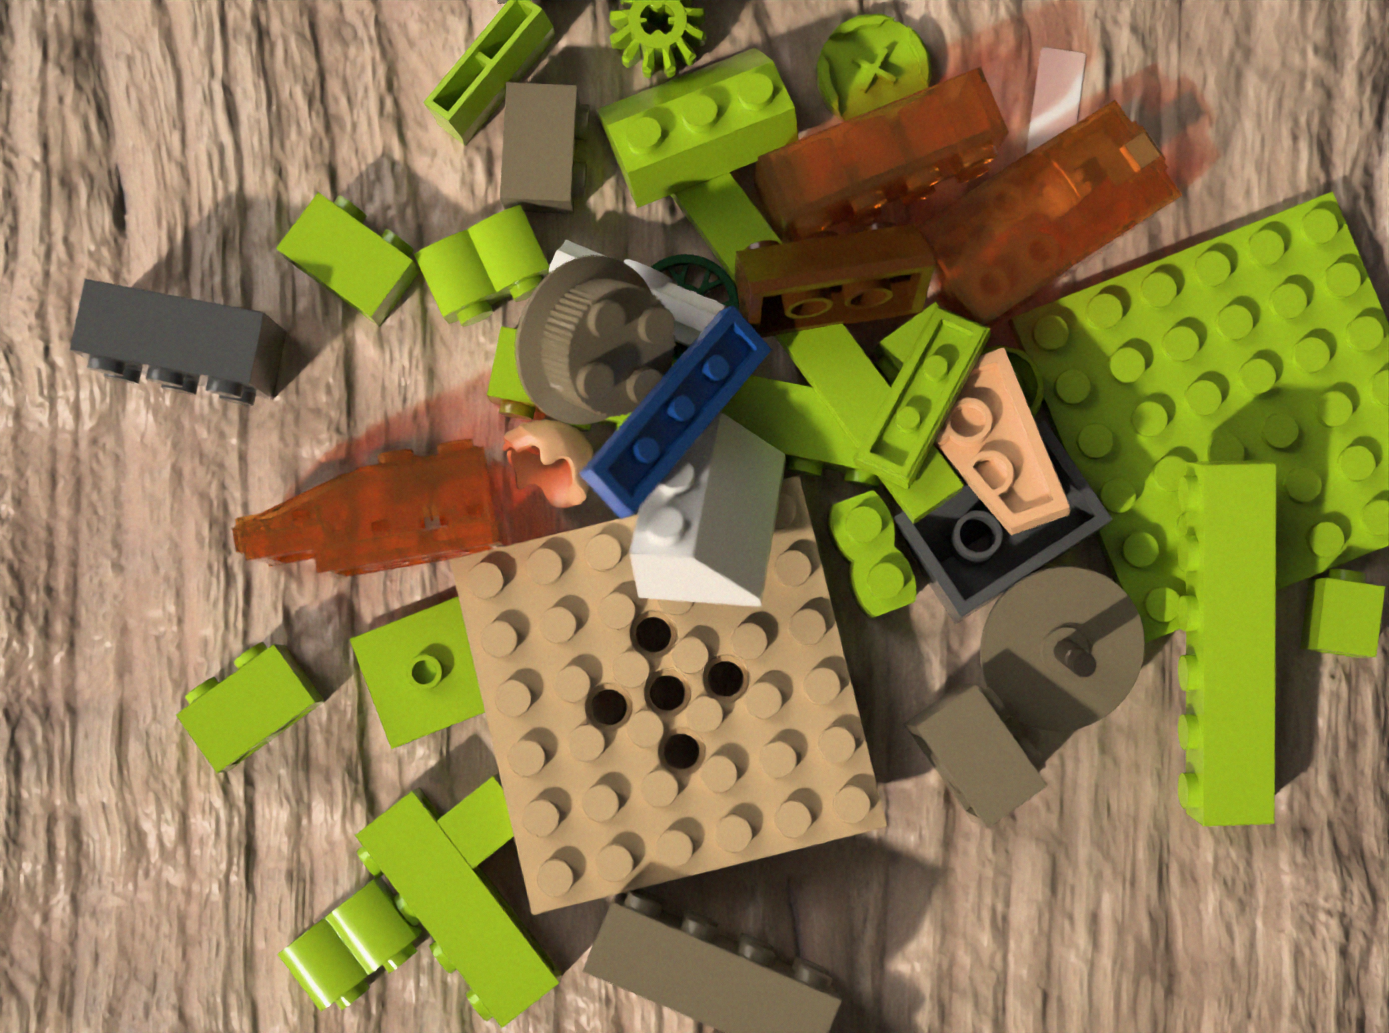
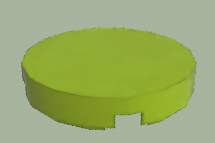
M881 13L858 15L838 25L824 43L816 66L818 92L827 109L844 124L865 131L890 129L908 120L923 103L932 77L930 54L920 35L909 25L906 27L902 23L894 21V17Z

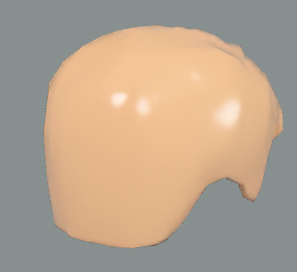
M548 419L520 423L513 430L506 432L503 437L505 443L502 446V450L508 451V461L514 470L518 490L525 489L527 485L534 484L542 489L548 502L556 508L564 509L582 504L587 497L590 485L579 473L594 457L593 446L582 432L568 423Z

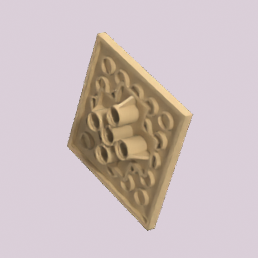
M800 476L783 479L761 607L639 598L630 557L638 514L450 559L532 915L888 827ZM649 620H657L667 626L670 632V642L665 649L659 652H648L638 645L636 632L642 623ZM719 663H727L733 665L738 670L741 676V685L734 695L723 697L711 690L708 684V674L713 666ZM662 677L676 679L684 690L682 704L672 711L658 709L650 698L652 684ZM605 691L619 693L627 703V711L624 718L614 725L599 723L592 712L595 698ZM677 734L690 736L698 747L696 761L686 769L673 768L664 757L666 742L670 737Z

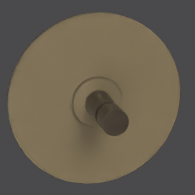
M1055 566L1036 571L1025 576L1005 591L989 613L980 644V662L987 687H990L1003 702L1009 714L1028 726L1046 731H1070L1089 726L1115 710L1132 690L1140 673L1144 658L1145 638L1143 625L1131 598L1118 584L1096 571L1078 566Z

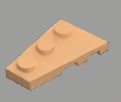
M1003 347L981 355L933 445L1011 535L1069 515L1070 506L1005 348Z

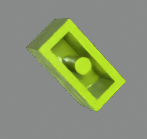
M318 192L276 249L286 260L380 327L420 273L415 262L409 258L414 249L388 229L379 236L366 227L363 222L368 216L341 195L333 203Z
M264 642L256 644L234 660L238 670L220 683L215 677H212L195 687L185 696L190 705L178 712L176 716L216 773L230 771L325 702L286 645L273 644L267 648Z

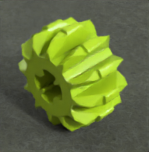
M620 0L624 9L613 10L609 15L610 24L618 29L610 35L611 46L613 49H625L622 55V64L626 68L632 67L643 60L642 73L647 79L653 76L655 65H663L664 73L667 77L672 78L676 75L675 59H678L685 65L692 66L696 62V54L692 47L705 45L706 32L698 27L706 19L704 8L691 7L693 0ZM651 22L654 26L659 27L666 22L668 23V33L665 35L662 31L656 30L650 35L648 34L647 24Z

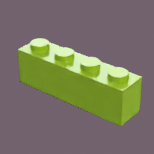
M419 787L412 790L355 835L362 845L357 850V854L373 876L379 879L382 875H385L397 890L398 894L393 897V901L405 919L413 926L421 922L435 940L429 947L440 965L449 974L458 970L471 989L466 992L467 999L480 1017L486 1022L494 1018L500 1027L503 1028L557 986L563 974L479 865L473 869L436 821L442 816Z

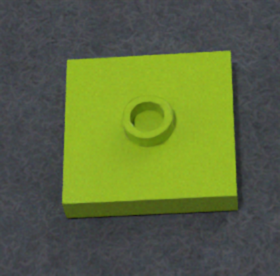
M458 596L349 639L391 749L485 713Z

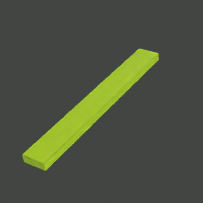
M730 172L671 195L735 283L736 251L745 250L749 245L763 240H774L783 244ZM843 323L775 336L858 449L891 389L889 384ZM934 445L931 447L909 490L879 477L913 524L962 492L964 488L963 483Z

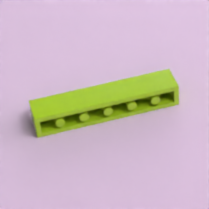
M1259 460L1186 462V476H1181L1178 484L1179 506L1183 512H1186V536H1181L1178 544L1179 566L1183 572H1186V595H1182L1178 603L1179 625L1182 631H1186V655H1181L1178 661L1179 684L1181 689L1186 691V714H1181L1178 720L1179 743L1181 748L1186 750V773H1181L1178 778L1179 802L1181 807L1186 809V814L1203 827L1275 824L1276 463Z

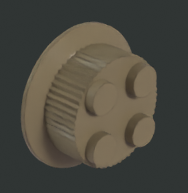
M597 255L583 256L565 262L550 272L538 284L521 314L516 333L515 358L522 386L531 401L542 412L565 423L585 425L596 423L615 415L620 417L623 414L626 416L628 412L632 413L672 367L671 362L674 360L673 354L675 353L674 347L676 345L674 342L676 337L673 335L675 331L674 317L668 309H665V305L661 304V300L652 294L644 279L624 262Z

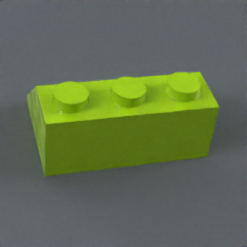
M756 47L596 109L598 118L637 208L799 145L795 106L773 60Z

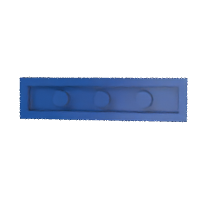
M733 305L721 310L580 471L579 475L620 519L633 515L772 349Z

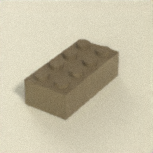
M641 888L628 891V894L619 893L613 895L587 957L583 972L724 1033L829 1032L842 1000L832 982L833 979L827 976L828 970L798 956L795 957L792 965L775 958L776 954L772 952L774 948L772 945L745 933H740L737 941L721 935L717 929L718 923L697 912L686 909L683 917H679L662 909V898Z

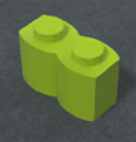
M521 205L496 213L467 230L445 237L414 254L443 318L449 324L459 321L462 327L473 325L489 317L493 313L491 305L501 299L510 296L513 297L514 302L529 299L534 289L549 274L550 267Z
M873 490L833 504L827 514L829 537L839 556L849 564L848 584L850 592L862 613L871 619L914 603L917 593L915 577L905 556L894 546L895 529L893 519L881 497Z
M375 877L277 954L321 1012L334 1002L342 1011L370 989V986L364 980L369 974L382 965L388 973H391L418 951L411 942L419 936L422 930L418 924L416 926L411 925L401 914L393 901L395 894L382 877L379 879Z

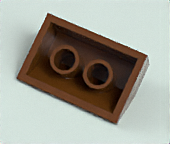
M879 222L869 225L862 232L838 235L834 231H821L807 236L804 241L780 244L774 240L755 242L746 247L745 250L736 251L734 275L742 316L761 338L842 323L846 325L922 313L936 264L931 249L914 223L897 226L893 222Z

